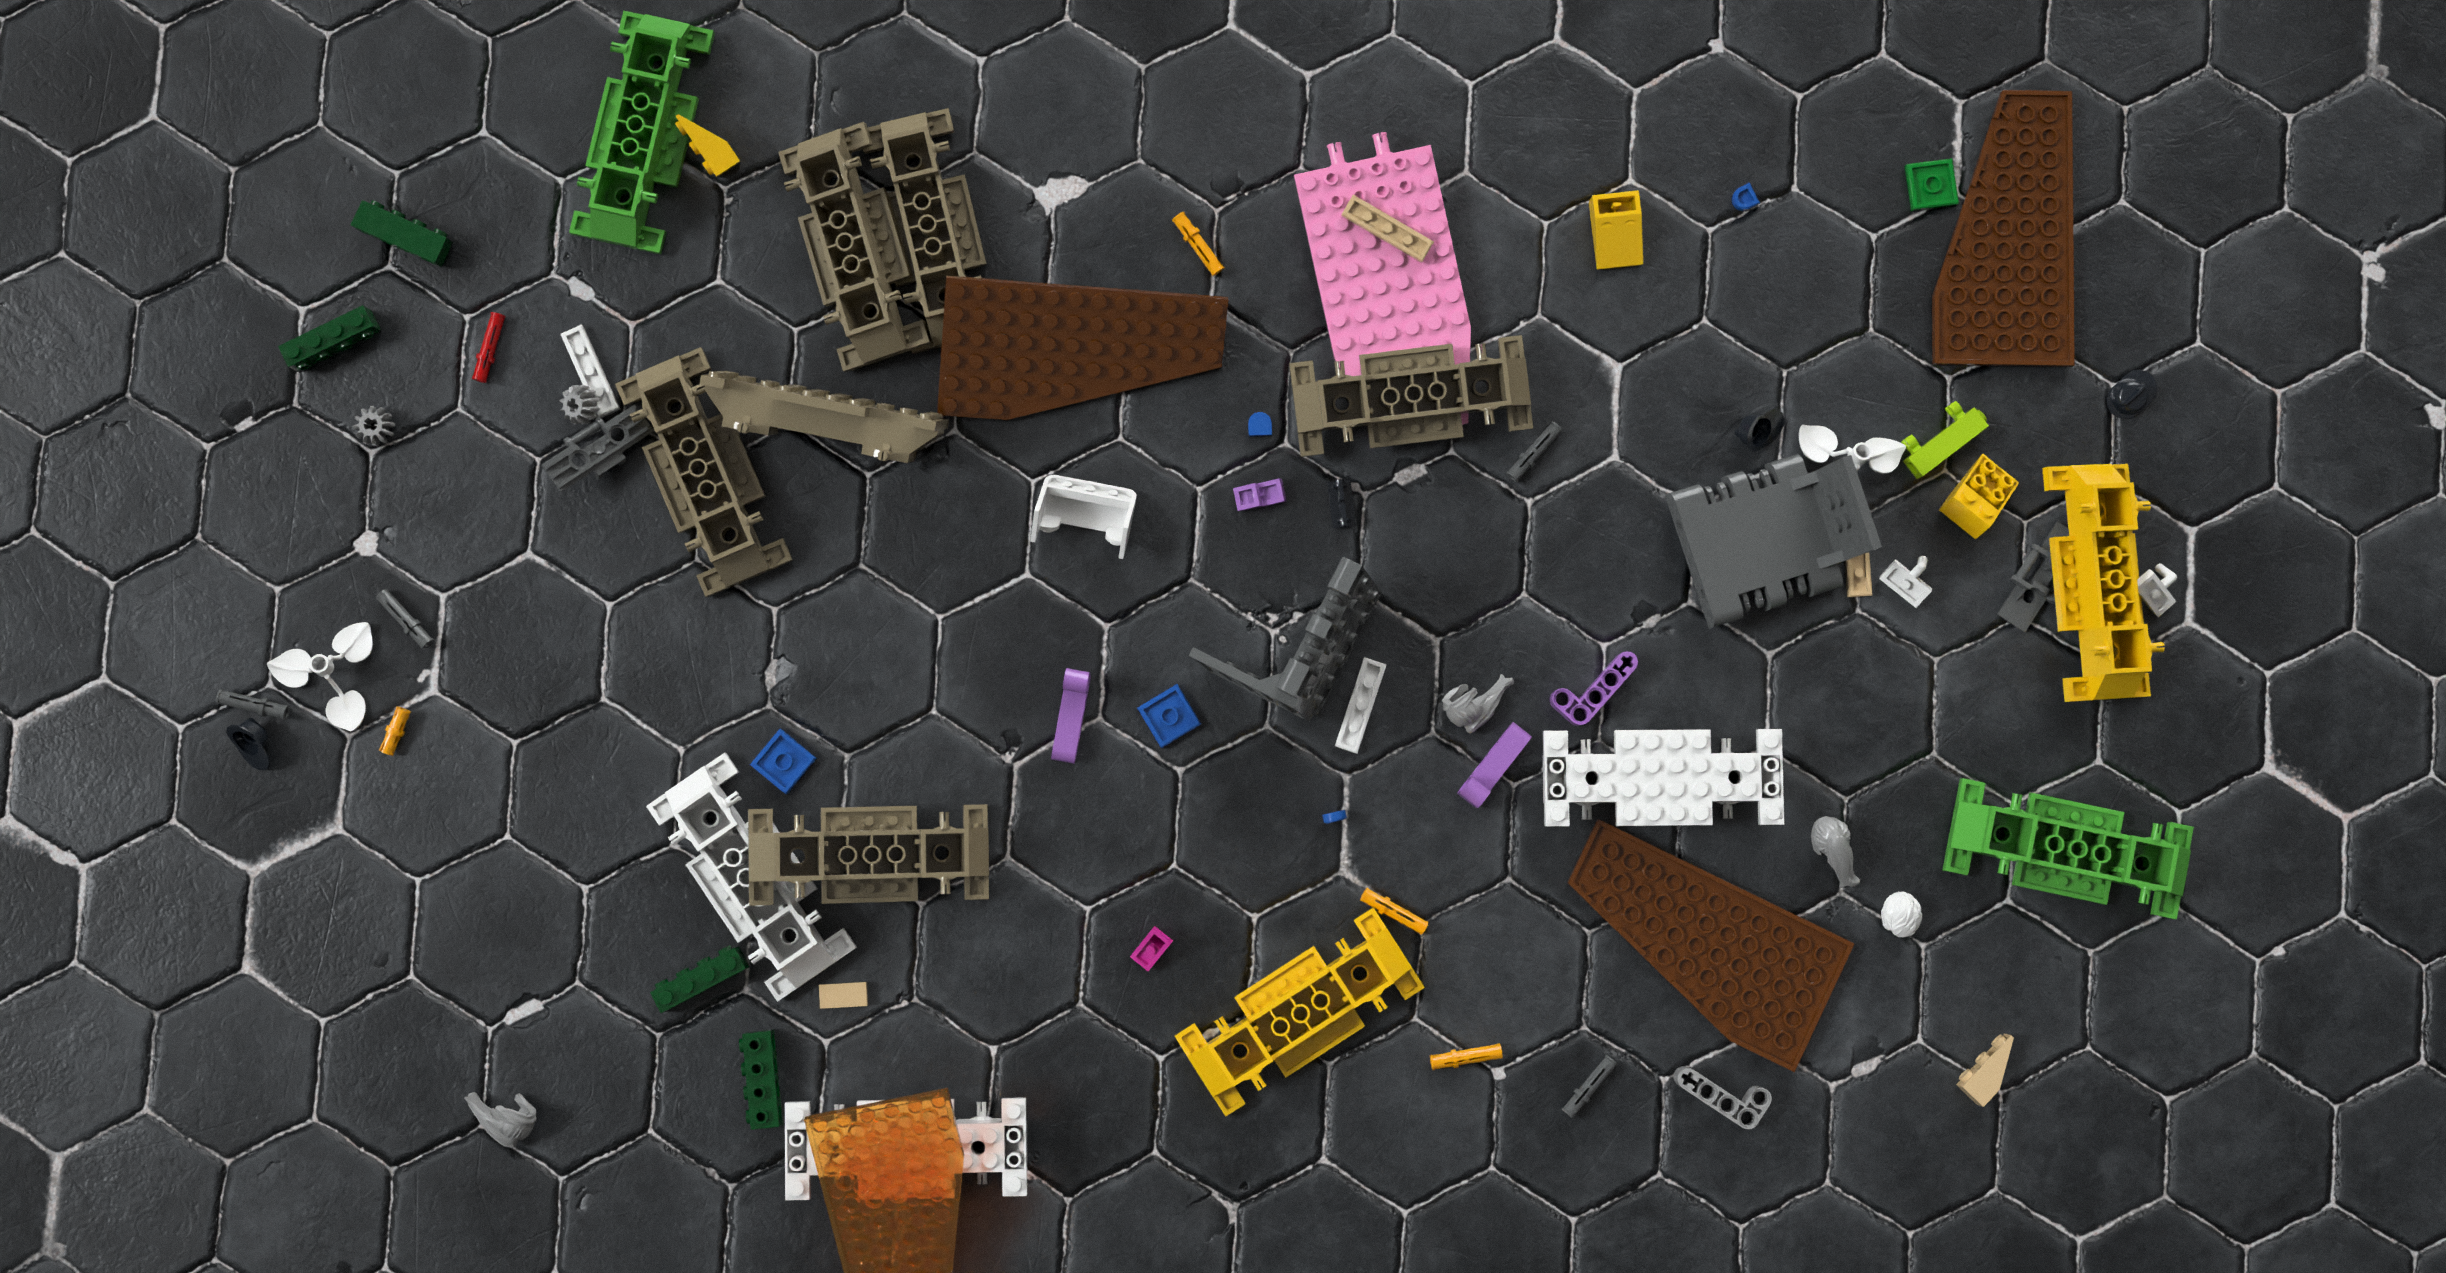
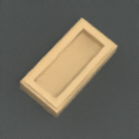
M867 982L820 984V1009L868 1006Z

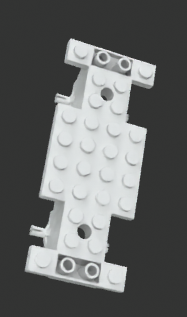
M1757 729V753H1731V738L1721 739V753H1711V730H1615L1614 754H1590V739L1586 740V747L1585 739L1580 740L1581 754H1568V731H1543L1544 826H1570L1569 803L1582 806V820H1592L1591 805L1615 803L1616 826L1713 825L1712 802L1723 805V819L1733 818L1732 804L1738 802H1758V825H1784L1782 729ZM1731 771H1735L1739 776L1736 784H1732L1728 779ZM1588 772H1593L1597 777L1594 785H1589L1586 782L1585 777Z
M723 753L666 791L665 794L646 807L659 826L673 817L676 818L680 830L668 837L673 845L686 838L692 842L697 851H700L701 854L685 865L736 941L739 943L751 934L755 936L759 949L748 956L749 959L754 958L751 962L755 964L763 957H766L772 961L777 970H780V972L764 982L778 1002L856 949L857 946L845 928H842L825 941L813 925L814 922L822 917L820 914L817 915L819 913L817 910L807 916L798 903L804 899L800 898V888L799 898H795V883L773 881L774 905L749 906L748 822L745 824L733 806L736 802L742 800L741 796H738L739 793L735 791L727 797L720 787L721 784L739 773L727 753ZM709 812H714L717 816V820L713 825L708 824L706 820ZM773 823V833H780ZM792 852L791 860L794 863H800L795 854ZM813 881L805 883V897L818 889ZM788 929H792L796 933V938L793 942H789L785 938V932Z
M1002 1098V1118L986 1116L987 1102H982V1111L981 1102H976L977 1116L971 1119L954 1120V1099L857 1101V1121L844 1119V1104H835V1119L816 1121L814 1123H810V1101L785 1102V1200H810L811 1175H835V1187L845 1186L844 1175H858V1199L955 1197V1173L977 1172V1184H982V1175L983 1184H987V1172H1002L1003 1196H1027L1026 1098ZM973 1142H983L985 1151L982 1153L975 1152L972 1147ZM832 1143L840 1147V1154L837 1156L832 1155L829 1151V1145Z

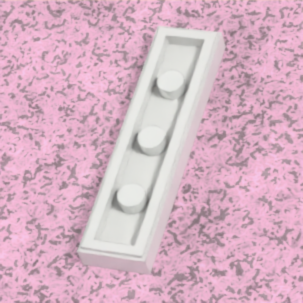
M581 324L561 333V337L582 384L589 386L590 390L596 391L594 397L600 399L597 402L600 410L595 411L597 417L603 418L621 410L584 326Z
M1364 657L1335 747L1358 753L1386 664Z

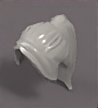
M1501 674L1499 680L1492 688L1475 699L1474 697L1478 693L1477 689L1473 687L1469 692L1462 695L1468 690V685L1462 684L1459 687L1453 688L1442 699L1443 710L1446 711L1447 717L1452 723L1458 727L1464 726L1466 731L1471 734L1494 715L1502 694L1509 686L1514 684V680L1512 677L1505 678Z
M1824 816L1815 821L1812 827L1811 841L1813 850L1818 855H1821V851L1827 856L1828 863L1835 870L1840 881L1839 888L1857 886L1860 883V879L1855 876L1853 871V853L1849 845L1850 830L1844 822L1837 818Z
M476 1092L469 1093L468 1096L464 1097L486 1132L505 1147H516L519 1140H524L530 1135L537 1119L536 1109L520 1093L514 1099L521 1107L519 1111L504 1108L503 1106H496L495 1109H491L480 1100Z

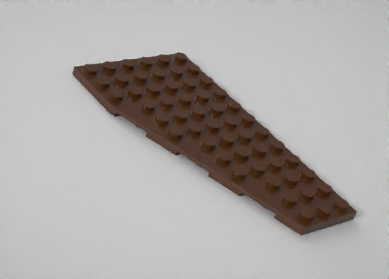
M2002 90L2000 92L1932 295L1933 365L2072 367L2075 365L2072 91Z
M946 276L937 413L943 416L1009 420L1222 367L1229 299L1223 296Z
M1597 819L1567 883L1729 1041L1795 1072L1854 943Z

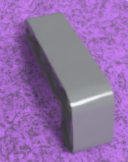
M1681 1066L1674 1072V1081L1679 1087L1744 1129L1755 1128L1772 1101L1770 1092L1760 1086L1750 1087L1740 1101L1687 1066ZM1686 1074L1689 1078L1696 1081L1695 1085L1684 1081L1682 1075ZM1710 1085V1095L1702 1097V1087ZM1762 1091L1764 1094L1763 1101L1755 1103V1093ZM1729 1098L1731 1100L1730 1108L1722 1110V1100ZM1749 1111L1751 1114L1750 1121L1742 1123L1741 1115Z

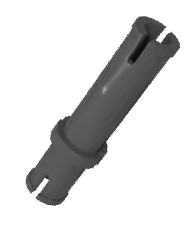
M1552 421L1526 452L1518 456V461L1506 472L1507 476L1517 483L1529 468L1532 469L1535 466L1534 462L1557 436L1563 432V429Z
M388 589L382 590L376 596V600L404 628V633L407 636L410 635L422 650L428 648L434 642V639L421 627L422 623L418 619L415 620Z
M220 689L216 696L217 704L255 712L261 717L271 716L286 720L290 714V707L288 705L274 703L267 698L261 700Z
M1606 1055L1581 1087L1573 1091L1575 1094L1561 1110L1573 1119L1584 1104H1588L1591 1101L1589 1098L1618 1064ZM1604 1069V1072L1600 1075V1077H1599V1078L1595 1081V1083L1591 1086V1083L1595 1080V1078H1596V1077L1600 1074V1072ZM1588 1088L1589 1090H1588V1091L1585 1093V1095L1580 1099V1101L1575 1105V1102L1581 1097V1095H1582V1094L1585 1092V1090Z

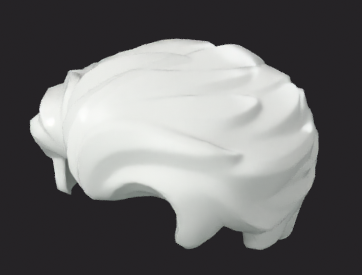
M1896 892L1890 895L1884 902L1881 911L1884 928L1892 931L1897 937L1913 935L1922 921L1921 906L1918 901L1906 892Z

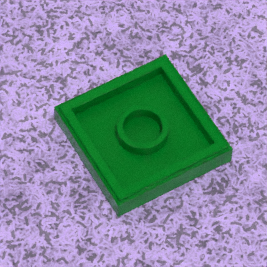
M1952 158L1905 165L1911 211L1956 206L1959 204Z

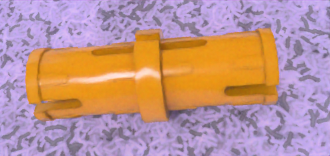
M396 706L390 725L386 726L385 731L387 732L379 751L394 756L400 738L404 736L405 731L403 730L411 711Z

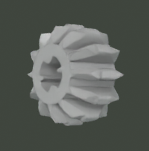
M573 385L569 387V390L564 391V398L559 400L563 403V408L560 411L565 412L564 419H568L574 424H588L591 420L597 418L595 411L600 410L597 406V402L600 399L594 397L596 391L590 390L589 386Z
M370 406L369 411L361 409L363 416H355L359 424L353 425V429L359 430L356 437L359 439L363 438V443L367 445L372 443V445L378 446L380 441L387 443L386 435L393 436V432L389 431V428L395 427V423L389 422L392 419V415L389 413L385 414V409L382 407L376 409V407ZM373 422H376V423H377V424H375V426H377V428H376L375 430H372V429H371V428L374 427V426H372V423H373Z

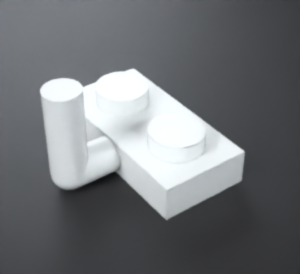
M1920 556L1917 565L1911 571L1895 559L1879 578L1915 608L1932 591L1930 586L1918 578L1926 569L1928 561L1926 556Z
M2157 564L2155 567V571L2164 577L2161 581L2150 569L2137 579L2139 596L2157 617L2162 615L2176 602L2167 588L2176 581L2177 575L2163 564Z

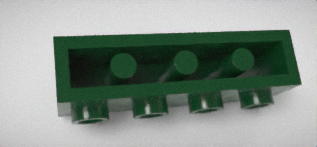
M364 200L361 201L350 224L352 227L442 267L453 244L447 238V233L437 228L434 231L426 229L427 224L417 219H413L412 222L405 219V214L394 209L392 212L384 210V205L374 200H371L370 203Z
M362 305L278 347L289 368L297 372L304 371L319 361L329 359L339 351L347 350L362 340L372 338L381 329L372 310Z
M731 945L718 951V957L711 960L710 956L697 962V968L691 971L689 968H685L676 973V979L670 982L668 979H665L655 984L656 989L651 991L650 994L660 1013L667 1012L750 968L740 946L732 949Z
M774 1029L745 1032L742 1034V1038L739 1039V1049L741 1053L744 1052L741 1072L742 1076H746L747 1084L743 1088L744 1099L748 1100L749 1110H746V1122L750 1124L751 1130L780 1127L783 1124Z

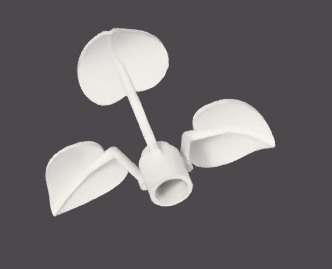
M1802 425L1799 430V444L1808 459L1817 463H1824L1829 455L1835 457L1848 454V456H1852L1856 471L1866 461H1869V466L1873 471L1881 474L1890 473L1898 466L1901 456L1906 449V445L1891 439L1872 438L1865 443L1856 444L1853 449L1847 447L1845 450L1833 452L1837 448L1838 441L1836 435L1830 429L1823 426Z
M367 622L350 625L337 633L333 639L332 648L337 653H340V655H329L326 657L322 654H317L311 658L304 650L291 649L267 662L272 675L279 682L291 688H299L306 685L309 681V673L312 672L325 677L339 695V697H333L327 703L326 716L332 724L350 732L356 730L364 719L366 712L365 700L361 694L354 690L343 694L330 676L334 670L332 661L340 660L345 656L349 662L357 663L365 660L370 655L373 648V639L370 624Z

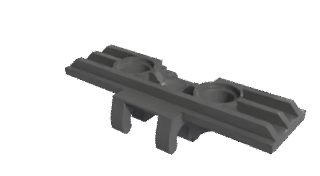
M635 404L606 423L600 417H597L591 425L574 436L563 439L567 448L541 465L560 492L593 471L595 478L599 480L604 476L605 471L616 464L620 466L626 462L623 451L654 432L645 418L635 423L632 421L630 413L639 410ZM614 429L621 430L624 433V439L622 441L613 440L611 431ZM599 430L603 433L604 436L584 449H580L577 445ZM572 457L581 458L585 465L581 467L575 466L572 462Z
M2056 522L2041 547L2032 544L2030 554L2017 574L2012 575L2010 578L2016 584L1997 613L1998 616L2024 633L2045 601L2055 604L2049 538L2069 536V529L2060 522ZM2038 558L2041 559V564L2030 581L2026 582L2024 579ZM2025 590H2030L2034 595L2031 603H2026L2022 598Z

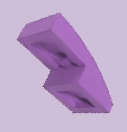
M1280 478L1233 488L1238 511L1287 502L1283 482Z

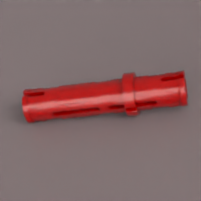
M495 312L490 314L480 353L476 355L478 360L471 378L482 383L487 382L491 364L495 362L493 357L506 317Z

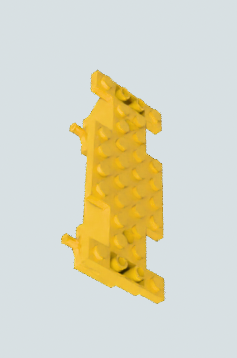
M2128 464L2070 465L2042 468L2044 490L2065 491L2069 536L2049 538L2058 632L2078 631L2083 677L2063 678L2065 702L2149 697L2151 696L2149 673L2146 672L2152 671V652H2163L2165 647H2157L2165 645L2163 642L2151 643L2148 635V624H2144L2142 600L2138 593L2137 583L2139 569L2135 533L2132 531L2138 530V511H2149L2151 506L2146 505L2151 503L2149 501H2137L2134 482L2130 483Z
M1374 908L1369 909L1353 920L1366 940L1350 949L1344 938L1340 939L1344 949L1339 941L1335 944L1342 953V956L1330 964L1326 965L1316 948L1312 946L1236 995L1234 998L1245 1013L1246 1018L1229 1028L1223 1016H1221L1219 1020L1214 1021L1221 1031V1034L1207 1042L1195 1023L1175 1035L1178 1043L1225 1117L1246 1104L1235 1086L1249 1079L1252 1080L1258 1091L1262 1089L1261 1086L1263 1088L1267 1086L1259 1073L1273 1060L1286 1078L1365 1027L1355 1011V1008L1362 1003L1372 1000L1378 1012H1381L1383 1010L1378 1002H1380L1384 1010L1388 1006H1386L1380 995L1384 989L1393 983L1404 1000L1425 988ZM1356 967H1363L1366 970V975L1361 980L1353 977V971ZM1238 1044H1242L1247 1048L1246 1054L1242 1057H1237L1233 1053L1234 1047Z

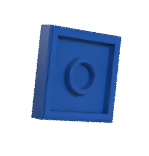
M1178 684L1137 708L1161 748L1201 725Z
M780 728L750 765L787 795L817 758Z

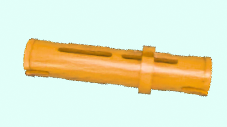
M1185 212L1179 213L1172 219L1183 234L1184 241L1189 242L1211 275L1215 276L1220 273L1225 267L1222 266L1199 234L1200 230L1198 227L1195 228Z
M1369 888L1364 890L1360 901L1377 909V913L1381 915L1384 913L1421 935L1424 933L1428 926V921L1391 902V898L1387 896L1384 898Z
M1499 1043L1460 1051L1452 1049L1448 1053L1430 1055L1432 1070L1446 1067L1459 1068V1065L1502 1059L1503 1055Z

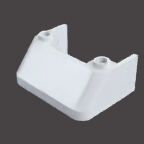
M1059 475L1047 476L1034 510L1031 542L1036 541L1039 530L1050 533L1058 530L1061 523L1106 532V540L1112 545L1120 546L1119 559H1123L1129 539L1137 495L1133 490Z

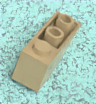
M1998 1035L1992 1041V1047L1987 1052H1982L1976 1058V1064L1959 1076L1960 1081L1956 1085L1979 1106L1984 1107L2000 1090L2014 1039L2012 1035Z

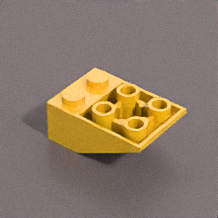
M676 115L678 119L675 123L682 135H689L692 140L689 142V145L696 155L701 153L705 159V162L702 164L709 175L715 174L718 177L741 162L727 141L683 116Z
M1639 190L1592 195L1589 200V210L1597 270L1643 265L1642 213Z
M1982 454L1949 494L1939 511L1974 539H1977L1991 527L2019 482Z

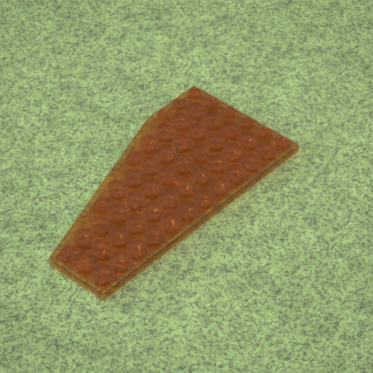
M948 1088L805 1116L804 1123L844 1273H953L965 1154Z

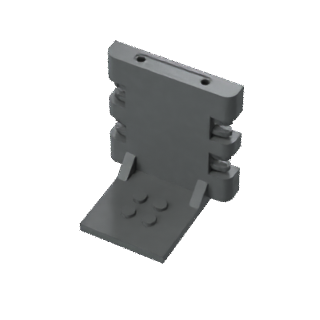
M1799 454L1764 465L1765 469L1759 472L1762 489H1759L1756 478L1752 473L1745 474L1743 471L1724 476L1721 478L1722 482L1717 483L1719 502H1716L1711 487L1707 486L1703 489L1699 484L1665 495L1709 629L1742 619L1743 611L1748 612L1751 609L1747 592H1751L1756 607L1761 608L1764 606L1765 611L1786 605L1787 598H1793V589L1790 582L1792 578L1799 594L1807 593L1808 598L1841 588L1843 586V578L1838 564L1882 547L1851 455L1838 459L1811 473L1807 472L1805 463Z
M1342 557L1327 586L1329 590L1316 614L1312 615L1305 628L1307 633L1294 658L1289 659L1282 673L1260 679L1259 676L1249 671L1247 674L1244 673L1240 667L1229 661L1224 663L1194 647L1189 656L1207 671L1310 722L1313 715L1319 716L1332 690L1331 687L1336 679L1334 674L1337 668H1341L1347 661L1354 648L1353 645L1358 636L1356 631L1359 625L1363 626L1366 620H1368L1382 592L1362 565Z

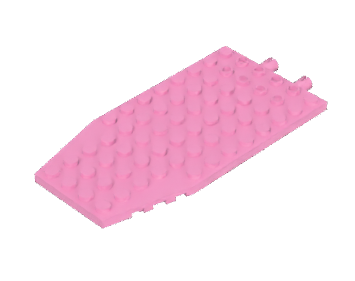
M1381 132L1380 137L1379 133L1372 135L1377 155L1373 158L1350 163L1344 160L1341 142H1336V152L1333 143L1327 145L1332 165L1323 169L1295 174L1294 179L1335 361H1339V368L1340 361H1344L1345 375L1359 376L1361 375L1359 355L1445 344L1453 345L1455 365L1470 362L1471 325L1431 145L1393 153L1389 149L1387 132ZM1352 195L1357 196L1434 241L1423 262L1417 261L1343 218L1341 214ZM1469 413L1461 414L1462 425L1468 424Z

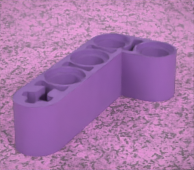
M1628 651L1618 654L1579 698L1568 689L1561 688L1555 690L1550 696L1551 706L1575 726L1586 724L1636 669L1638 665L1636 655ZM1621 658H1629L1628 664L1630 667H1624L1620 672L1615 670L1623 664ZM1607 674L1614 675L1616 679L1612 687L1605 683V676ZM1592 691H1596L1600 695V701L1597 704H1593L1589 700V694ZM1558 693L1566 695V705L1560 706L1556 702ZM1577 708L1585 713V718L1581 722L1577 721L1573 715Z
M1066 668L1051 760L1075 764L1091 679L1090 672Z
M1512 722L1457 794L1473 807L1479 808L1490 794V790L1532 736Z

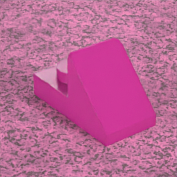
M1154 926L1130 957L1149 971L1173 940Z

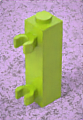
M1957 401L1951 403L1945 410L1955 421L1923 446L1919 445L1912 434L1901 441L1911 453L1910 456L1903 460L1904 464L1916 479L1923 477L1987 428L1989 425L1986 423V416L1980 410H1976L1975 407L1964 413Z

